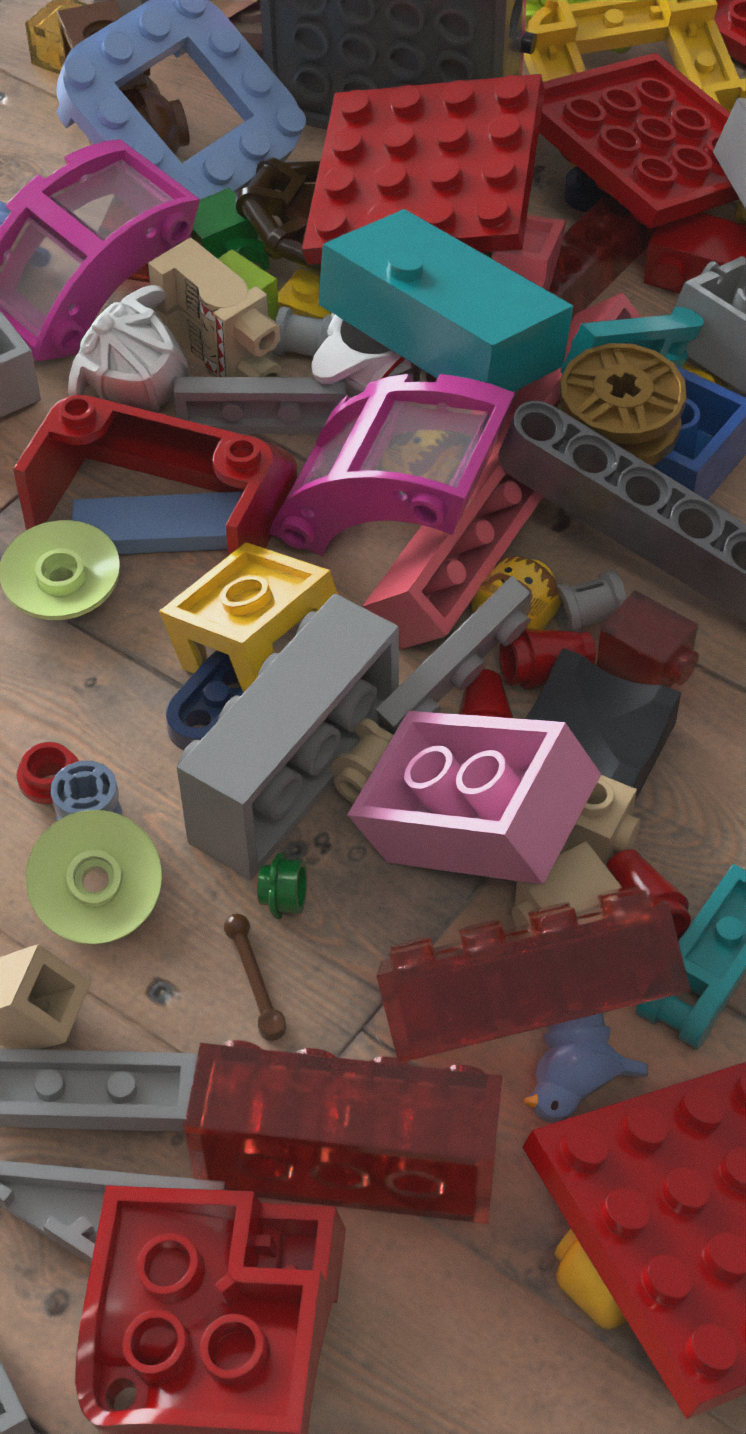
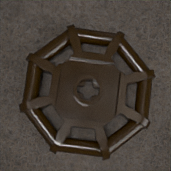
M273 157L262 160L257 165L256 175L248 187L241 189L235 197L237 213L249 220L265 244L264 252L273 260L284 258L317 274H321V264L308 265L302 251L315 184L305 183L316 182L320 161L281 162ZM272 216H278L282 221V226L279 227Z

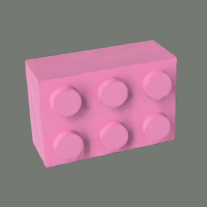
M408 711L347 816L387 863L544 885L601 773L565 722Z

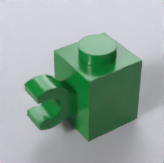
M227 188L201 199L190 237L217 259L232 249L249 261L259 264L264 271L269 269V256L264 252L265 244L258 240V234L249 220L241 217L236 211V194L230 188Z

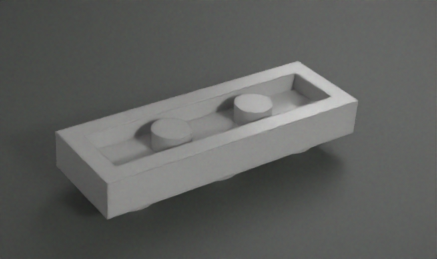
M175 377L174 385L177 418L239 434H320L333 409L346 397L345 379L333 384H322L316 381L315 378Z
M511 576L376 708L380 725L389 733L395 734L408 711L439 713L441 707L437 703L454 686L459 690H463L479 676L486 665L482 658L499 642L503 646H508L526 629L531 620L527 616L531 611V593Z
M0 1048V1127L193 1132L199 1068L197 1054Z

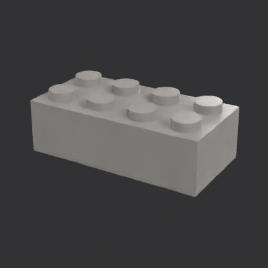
M336 593L328 599L318 612L312 611L305 616L298 627L296 636L280 653H273L266 659L257 679L241 696L232 697L222 709L218 722L201 740L192 741L180 756L177 773L188 844L250 880L256 875L261 866L267 862L334 783L335 778L331 769L332 761L339 754L348 753L359 741L360 737L355 732V726L360 720L368 718L373 720L379 727L382 726L380 725L376 708L399 687V626Z

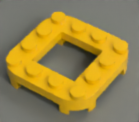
M546 0L545 6L539 9L531 20L528 21L527 32L537 34V41L533 54L524 53V58L530 75L541 74L543 82L586 71L580 54L665 41L676 69L731 113L737 98H746V78H739L714 20L718 6L716 0H593L569 4L567 0ZM569 162L573 168L577 166L574 163Z

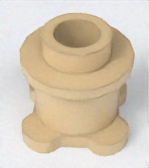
M368 718L361 719L355 726V732L360 737L359 741L348 753H341L336 756L331 765L336 789L344 798L352 803L357 799L394 734L380 728L373 720Z

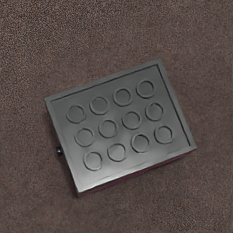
M260 0L264 62L294 97L298 107L305 114V125L326 130L335 93L401 87L405 85L446 83L457 80L499 78L510 75L520 76L522 75L524 53L532 55L537 41V34L526 32V0Z

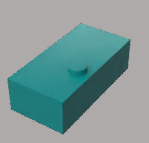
M405 209L323 243L318 305L438 378L439 374L470 378L515 392L564 365L573 305Z

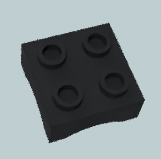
M563 648L552 667L542 692L525 719L565 722L601 775L637 789L636 801L676 724L681 692L663 685H646L621 679L597 667L583 655Z

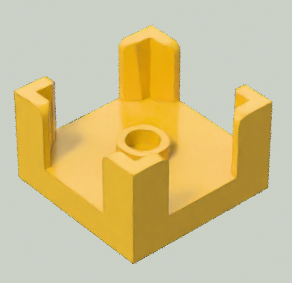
M245 542L159 612L183 670L194 674L207 658L205 646L229 655L243 692H245L257 679L266 659L275 653L272 644L311 611L318 612L334 593L338 594L330 570Z

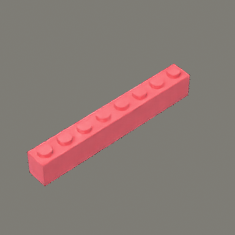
M623 292L575 315L570 323L564 362L581 323L641 318V315ZM562 367L522 387L512 401L503 430L454 534L451 535L438 529L421 525L362 606L368 611L399 626L400 650L436 640L449 634L480 589L481 583L494 569L543 498L541 494L510 476L502 468L498 453L515 411L520 405L529 401H542L558 408L560 402V381L563 375L560 372Z

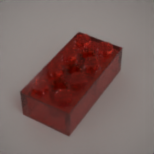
M632 885L598 894L599 907L575 912V908L571 907L569 902L559 903L528 912L531 924L504 930L500 919L459 929L461 940L459 942L434 948L431 937H423L391 946V952L388 953L389 959L380 961L376 977L398 1063L691 991L669 903L653 893L647 894L646 889L640 890L639 885Z
M241 1040L227 1041L222 1045L200 1043L184 1122L194 1179L225 1182L226 1190L254 1191L257 1198L489 1224L502 1076L486 1074L481 1069L469 1065H452L445 1069L411 1066L402 1059L388 1056L376 1057L370 1061L337 1058L330 1052L315 1048L301 1049L296 1053L263 1050L256 1044Z

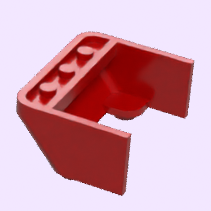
M72 395L57 402L13 468L26 530L48 521L85 458L219 493L243 491L225 525L228 556L245 542L266 549L272 537L269 534L272 522L298 478L297 463L293 455L280 447L258 438L88 395Z

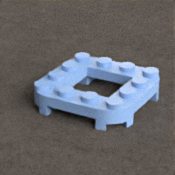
M149 0L77 44L69 52L56 86L59 102L56 112L65 128L76 123L93 144L121 139L200 200L227 188H230L237 195L241 189L248 187L256 175L257 165L262 160L273 157L281 162H286L297 145L302 129L306 124L305 114L298 107L297 102L288 89L226 15L209 0ZM187 52L245 122L181 163L119 87L171 54L178 58Z

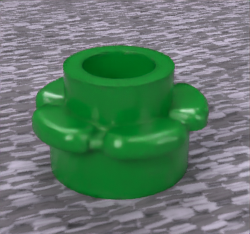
M279 852L271 865H262L260 868L257 885L259 904L269 905L270 912L276 919H281L283 913L301 914L305 905L307 891L305 861L287 859L284 852Z

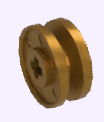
M608 343L586 349L568 363L561 376L558 409L651 466L657 464L672 452L680 436L681 415L687 398L685 379L673 362L655 350L635 344Z

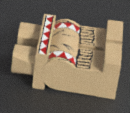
M191 237L148 262L150 285L160 286L167 295L165 300L153 310L161 317L162 322L171 331L179 346L184 347L204 363L205 371L209 376L282 377L281 366L270 358L269 353L276 348L280 341V325L268 317V302L265 292L257 286L248 290L246 282Z

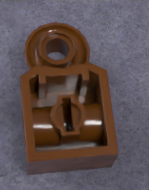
M115 0L57 11L64 62L69 52L77 44L122 17ZM149 68L119 87V89L176 156L179 147L187 146L190 143L186 115L179 99L168 101L160 94L157 85L147 77L150 76Z

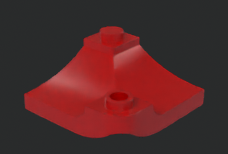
M106 1185L83 1304L76 1355L75 1385L80 1408L88 1421L102 1434H308L322 1344L333 1303H337L346 1228L336 1207L260 1203L254 1191ZM126 1388H136L134 1402L125 1409L115 1410L114 1402L116 1396Z

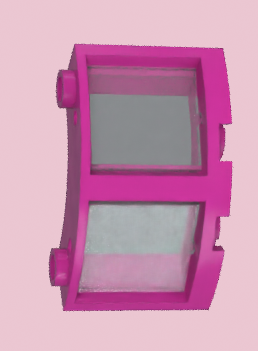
M121 139L100 142L68 154L64 157L66 165L59 168L46 179L40 174L36 175L5 206L12 212L0 226V311L32 350L33 358L36 361L77 355L81 348L80 344L83 337L114 291L142 266L189 239L192 233L200 199Z
M408 374L386 377L368 383L364 392L352 398L346 396L333 409L291 491L277 512L269 534L282 539L293 548L306 549L320 556L324 555L330 541L338 533L365 522H409L438 529L453 535L503 430L515 393L489 383L439 374L435 383L412 382Z

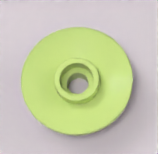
M73 520L50 521L26 530L10 543L0 561V584L8 601L19 611L44 620L71 619L94 610L111 595L120 576L119 555L112 540L100 529L90 524Z
M85 810L58 820L39 837L28 859L25 877L26 889L33 910L52 932L66 940L79 944H106L128 936L138 929L150 916L161 891L162 867L153 841L135 822L110 811ZM93 870H101L109 877L106 888L96 893L86 890L83 884L85 876Z

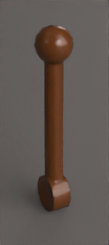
M232 914L224 923V932L230 939L235 940L261 1014L258 1018L259 1034L265 1040H278L285 1034V1017L278 1010H274L247 936L250 931V922L244 915Z

